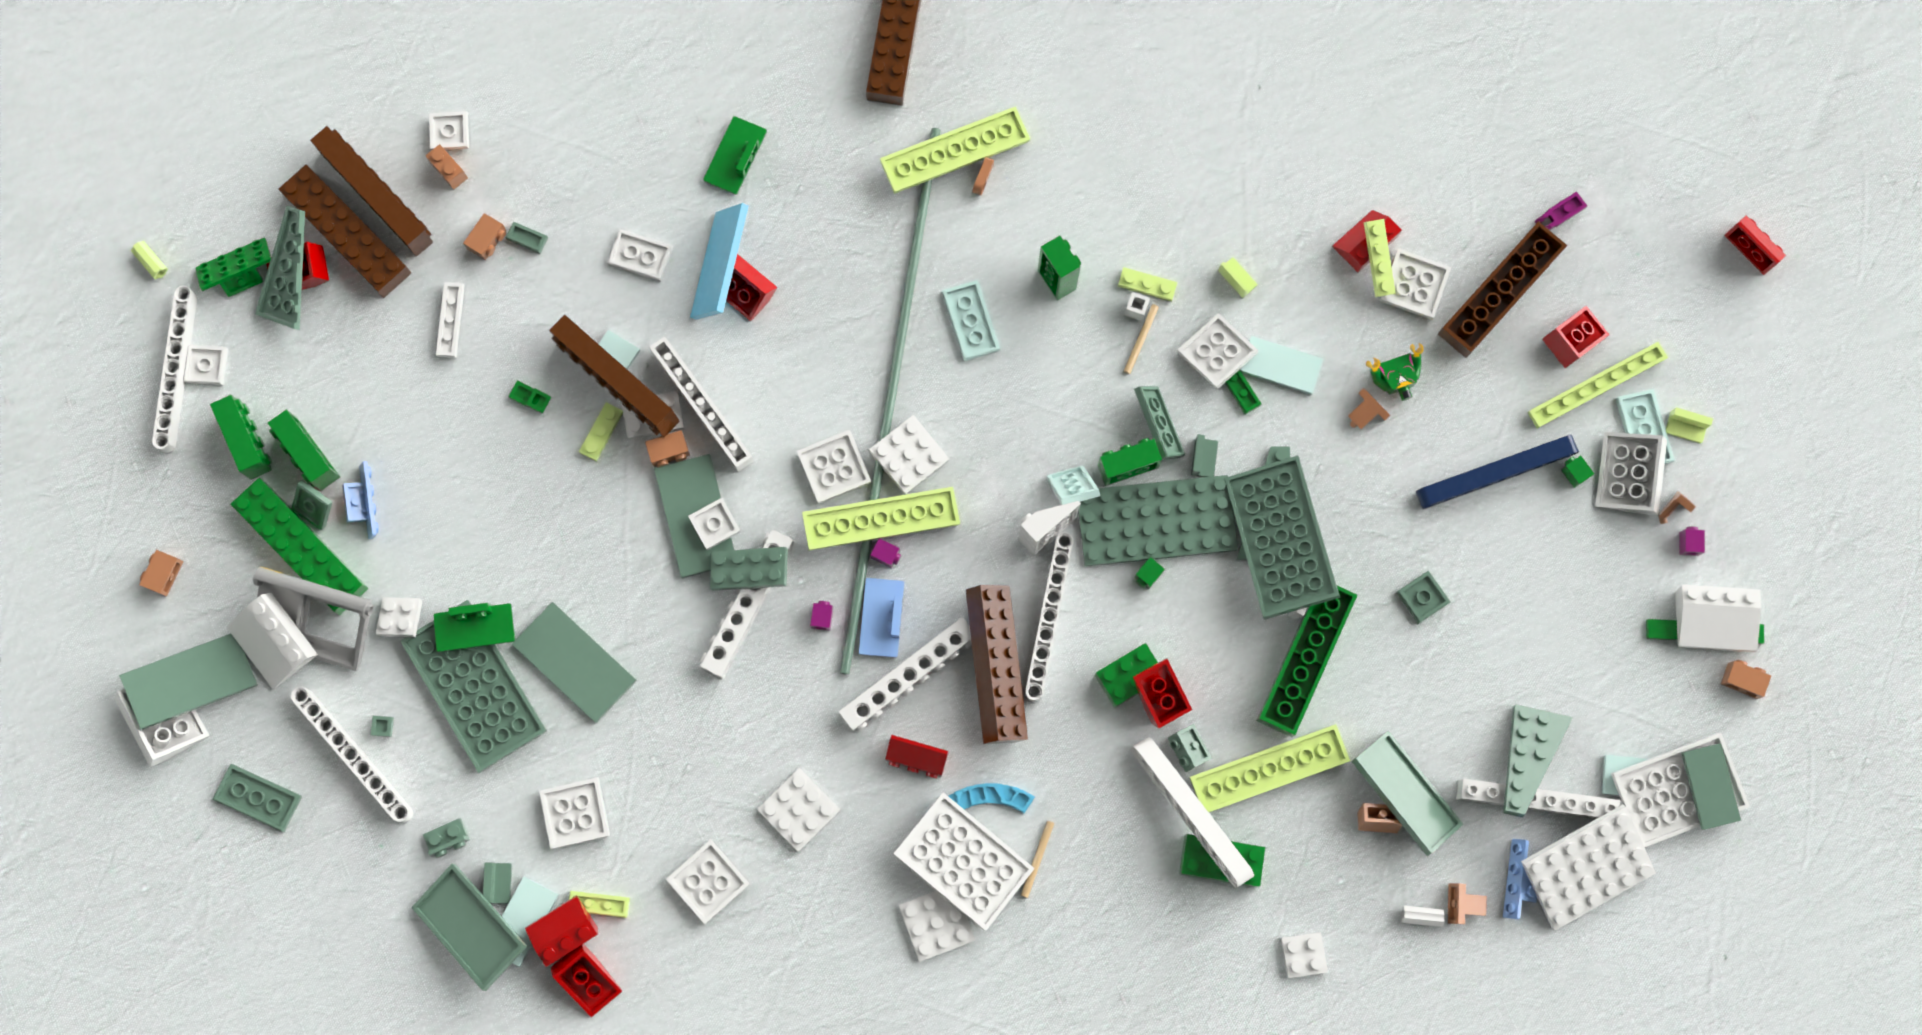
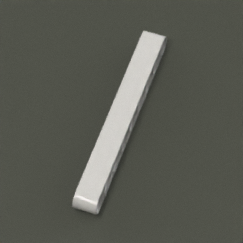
M179 286L174 292L152 444L163 453H170L176 447L185 387L183 380L188 345H191L197 296L187 286ZM189 293L188 297L183 300V296ZM186 311L185 316L180 318L181 313ZM180 330H183V333L180 336H177L178 332ZM181 348L180 352L175 354V350ZM178 366L177 371L172 373V369ZM175 384V388L169 391L170 386ZM172 402V407L167 409V405ZM170 421L169 426L164 428V424ZM167 439L166 445L161 447L162 441Z
M1066 532L1060 533L1055 541L1025 689V697L1030 702L1039 701L1044 690L1073 546V538ZM1060 539H1067L1069 545L1066 547L1059 544ZM1057 557H1062L1065 559L1066 563L1064 565H1058L1055 562V559ZM1055 575L1060 576L1062 582L1055 584L1051 578ZM1055 594L1058 597V601L1051 603L1048 600V596ZM1052 613L1054 620L1051 622L1046 621L1044 614ZM1046 631L1050 634L1051 638L1049 640H1042L1040 633ZM1043 650L1046 652L1047 657L1039 659L1036 656V652ZM1040 669L1043 672V676L1035 678L1032 671ZM1029 689H1038L1039 695L1031 697L1028 693Z
M295 688L291 693L293 703L394 821L401 823L410 821L413 816L410 806L318 698L306 688ZM305 692L306 698L300 702L299 695ZM317 706L318 713L312 716L311 711ZM330 721L331 726L325 731L323 726L325 722ZM342 735L343 742L337 745L336 738ZM355 750L356 755L354 759L349 760V752ZM366 764L368 771L362 775L361 767ZM379 779L381 782L380 787L374 789L373 782ZM388 794L393 795V801L390 804H387L385 801ZM404 808L406 814L404 818L400 819L398 811Z
M1147 737L1134 745L1132 753L1230 883L1237 888L1254 877L1251 867L1150 737Z

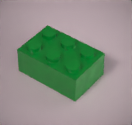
M1149 438L1138 441L1137 445L1131 446V444L1120 447L1119 451L1113 452L1110 450L1102 453L1097 466L1104 485L1108 486L1158 469L1162 458L1155 439L1149 440Z
M1144 643L1097 671L1094 676L1113 707L1116 708L1139 694L1133 676L1157 664L1158 661L1148 645Z

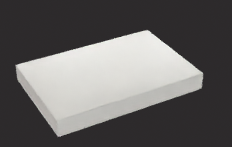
M620 229L607 264L661 282L673 246Z

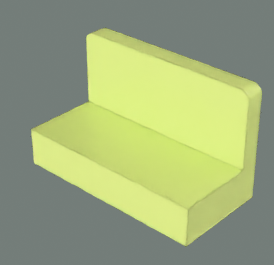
M1233 257L1226 263L1220 264L1218 271L1242 298L1257 287L1258 284Z
M1676 407L1669 414L1666 433L1701 444L1704 440L1706 429L1712 425L1713 418Z

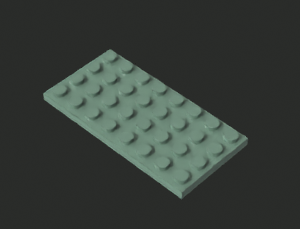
M1297 455L1225 478L1264 620L1340 598L1299 456Z
M1228 475L1098 488L1100 496L1080 501L1081 505L1078 511L1085 567L1144 561L1150 557L1152 559H1164L1237 551L1232 503L1225 482V478Z
M466 600L458 606L471 605L469 600ZM434 620L417 630L416 638L405 637L400 641L478 773H481L547 732V729L496 645L438 652Z

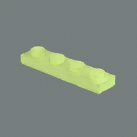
M1384 219L1364 222L1375 297L1396 294Z

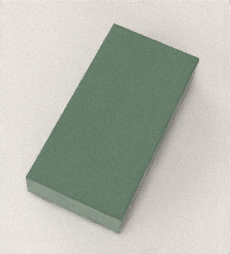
M514 221L505 237L506 240L541 254L548 240L547 235Z

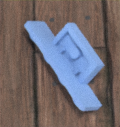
M363 461L359 465L361 483H344L342 485L347 523L366 521L368 539H373L378 533L379 527L374 519L376 505L372 503L374 488L373 485H370L369 480L371 478V468L368 467L367 461Z
M1512 839L1503 910L1504 918L1520 919L1522 900L1533 903L1537 902V895L1521 863L1528 855V840Z

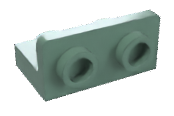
M1194 724L1168 737L1170 747L1174 750L1185 772L1212 759Z
M461 818L423 834L429 849V856H435L436 858L446 855L447 850L451 848L457 850L466 845L465 842L470 840Z

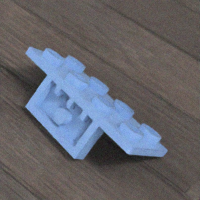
M866 578L859 647L860 655L898 657L904 581Z

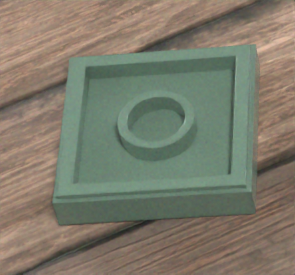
M301 480L297 484L291 509L320 530H323L327 525L333 501Z
M1429 570L1396 592L1418 624L1451 602Z

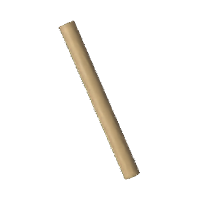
M1152 304L1123 371L1126 374H1131L1159 307Z
M1047 820L1031 865L1035 869L1025 881L1021 893L1023 897H1029L1055 824Z

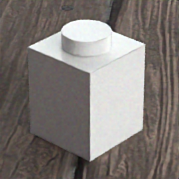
M1132 292L1124 316L1142 322L1150 298Z

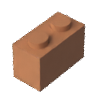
M440 144L425 155L430 164L453 190L468 179L463 169Z
M484 213L463 244L467 250L486 260L488 256L493 255L497 243L504 239L506 228L502 223Z
M682 430L667 434L665 437L661 436L645 441L651 463L654 467L657 466L659 468L668 465V462L674 460L680 462L687 459V456H690Z
M156 550L149 558V565L146 571L142 573L139 585L167 597L184 561Z
M1742 660L1729 662L1721 685L1755 699L1763 698L1771 675L1767 674L1762 668L1747 666L1748 663Z
M1363 803L1357 812L1359 831L1398 833L1402 827V824L1386 804Z

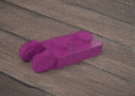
M1576 191L1548 209L1545 214L1534 222L1537 223L1539 221L1542 223L1549 217L1552 223L1545 227L1551 230L1586 209L1587 204Z

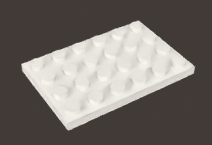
M1716 733L1611 773L1622 804L1627 807L1644 847L1700 826L1681 752L1721 743L1738 809L1741 811L1750 807L1721 733Z
M944 792L893 853L896 858L984 931L988 929L1035 869Z
M1623 804L1521 861L1548 922L1554 930L1559 929L1656 874L1630 813Z

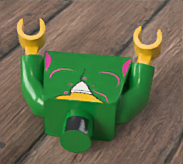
M1413 344L1410 345V350L1414 353L1412 355L1408 353L1382 363L1373 357V365L1370 361H1366V366L1371 368L1370 373L1373 383L1383 391H1387L1389 395L1399 392L1402 401L1412 398L1413 396L1409 388L1413 387L1420 377L1422 366L1421 353L1424 351L1422 344H1418L1419 348L1415 350Z

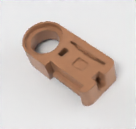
M985 157L972 193L982 195L994 166V160Z

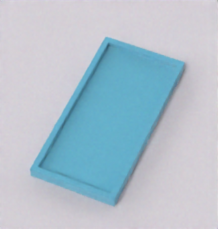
M744 203L715 212L690 318L698 320L721 314L724 311L749 207Z

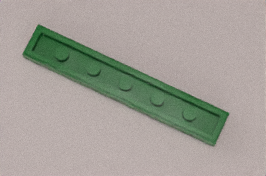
M1647 619L1646 638L1678 640L1677 620ZM1760 624L1758 644H1764V624Z

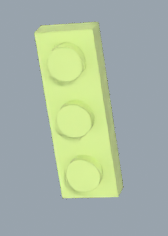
M1123 267L1118 287L1171 302L1177 286L1175 281Z
M606 402L579 453L597 462L617 426L623 410Z

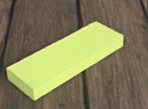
M570 891L569 900L577 895L588 913L625 918L628 916L630 902L628 897Z

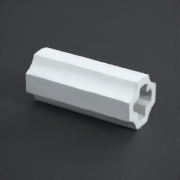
M1402 906L1401 922L1443 927L1445 914L1444 910Z

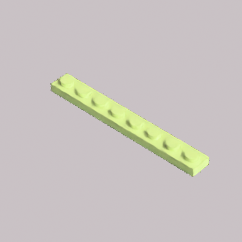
M1656 342L1527 413L1538 429L1659 364L1668 357L1659 342Z

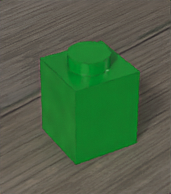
M1581 455L1576 459L1573 456L1564 462L1565 467L1561 469L1574 488L1595 474Z
M1150 557L1134 577L1136 579L1135 582L1143 589L1145 587L1150 589L1165 571V568Z

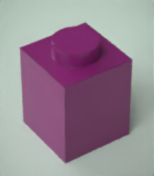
M1689 526L1679 532V555L1700 556L1705 553V530H1698L1696 526Z
M879 538L870 556L871 559L892 569L894 564H898L902 555L899 554L900 548Z
M818 601V603H813L811 629L831 631L834 607L830 605V602Z

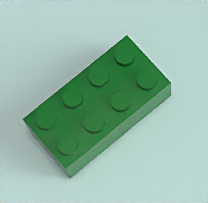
M1060 235L1040 247L1037 269L1057 301L1076 290L1081 268L1080 259L1077 255L1072 254L1069 242L1066 239L1063 240Z
M231 394L211 403L212 411L239 472L252 480L272 471L270 466L272 460L268 453L265 454L263 450L265 444L262 438L258 437L255 432L258 429L255 422L250 420L248 416L250 410L246 403H242L239 398L237 399Z
M286 409L267 422L271 427L269 429L271 435L278 439L282 450L292 458L290 460L292 464L303 473L301 476L313 488L317 487L322 491L340 478L307 430L291 412Z
M1186 834L1184 836L1179 874L1230 883L1195 835ZM1231 841L1251 867L1254 877L1242 885L1260 887L1266 847Z

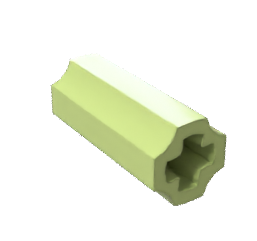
M145 241L137 242L133 245L131 252L155 280L166 275L168 268Z

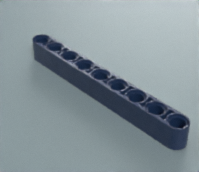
M1572 434L1425 486L1415 492L1422 509H1426L1579 453Z

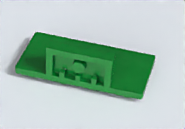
M733 116L703 178L704 182L737 195L767 130Z
M266 238L254 240L250 244L238 247L234 251L220 255L211 261L197 266L195 269L200 289L205 291L220 284L227 296L230 297L262 283L263 278L256 268L269 263L271 260Z
M489 603L451 607L448 608V612L434 613L433 615L438 652L515 642L513 612L510 603L492 606Z

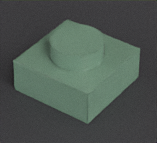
M373 715L370 735L392 737L394 717Z

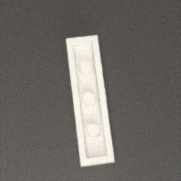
M444 282L436 349L437 357H457L464 295L463 283Z

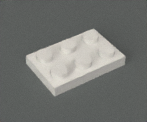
M678 391L658 394L657 396L674 411L680 421L671 431L685 429ZM622 405L628 439L655 435L646 423L643 424L632 411L629 412Z

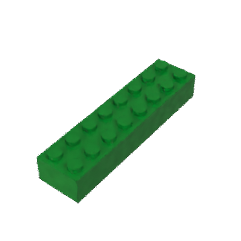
M261 478L254 481L230 504L302 579L356 596H361L369 589ZM327 604L338 615H341L346 610Z
M1338 585L1340 598L1307 607L1256 720L1291 738L1297 733L1358 596Z

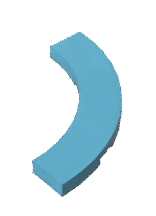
M998 783L976 784L960 789L948 796L964 810L979 804L992 803L1010 806L1022 813L1026 812L1035 796L1024 790Z

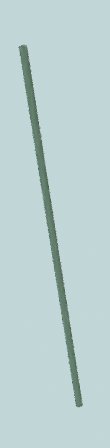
M932 128L930 139L939 136L941 130L939 128ZM932 180L922 183L879 441L886 437L891 429ZM877 460L875 461L869 501L879 499L884 469ZM872 540L863 541L861 544L840 669L842 674H850Z

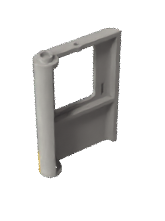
M259 567L253 578V584L259 586L257 598L267 593L274 595L318 654L314 659L357 671L362 661L369 617L374 607L371 600L268 568ZM311 600L320 601L359 614L360 622L355 647L307 633L306 628Z

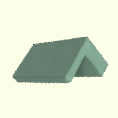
M1197 434L1191 475L1201 477L1214 476L1218 449L1217 440L1205 439V435Z
M484 863L483 896L489 903L510 902L511 863Z

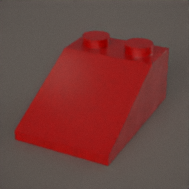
M311 242L304 243L302 290L317 287L329 281L322 245ZM269 262V263H266L267 271H268V267H269L270 262Z
M1585 306L1543 337L1542 340L1563 367L1567 368L1608 337L1609 333L1590 309Z
M1167 658L1133 676L1143 707L1152 725L1161 728L1193 710Z
M585 944L566 954L550 967L552 977L591 1018L622 992L616 981Z

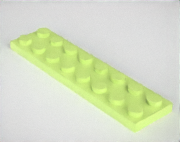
M1015 106L880 158V163L894 194L984 160L985 157L989 158L1030 142V137Z
M953 487L802 512L809 551L960 525Z
M1335 724L1189 778L1196 797L1209 813L1350 762V759Z

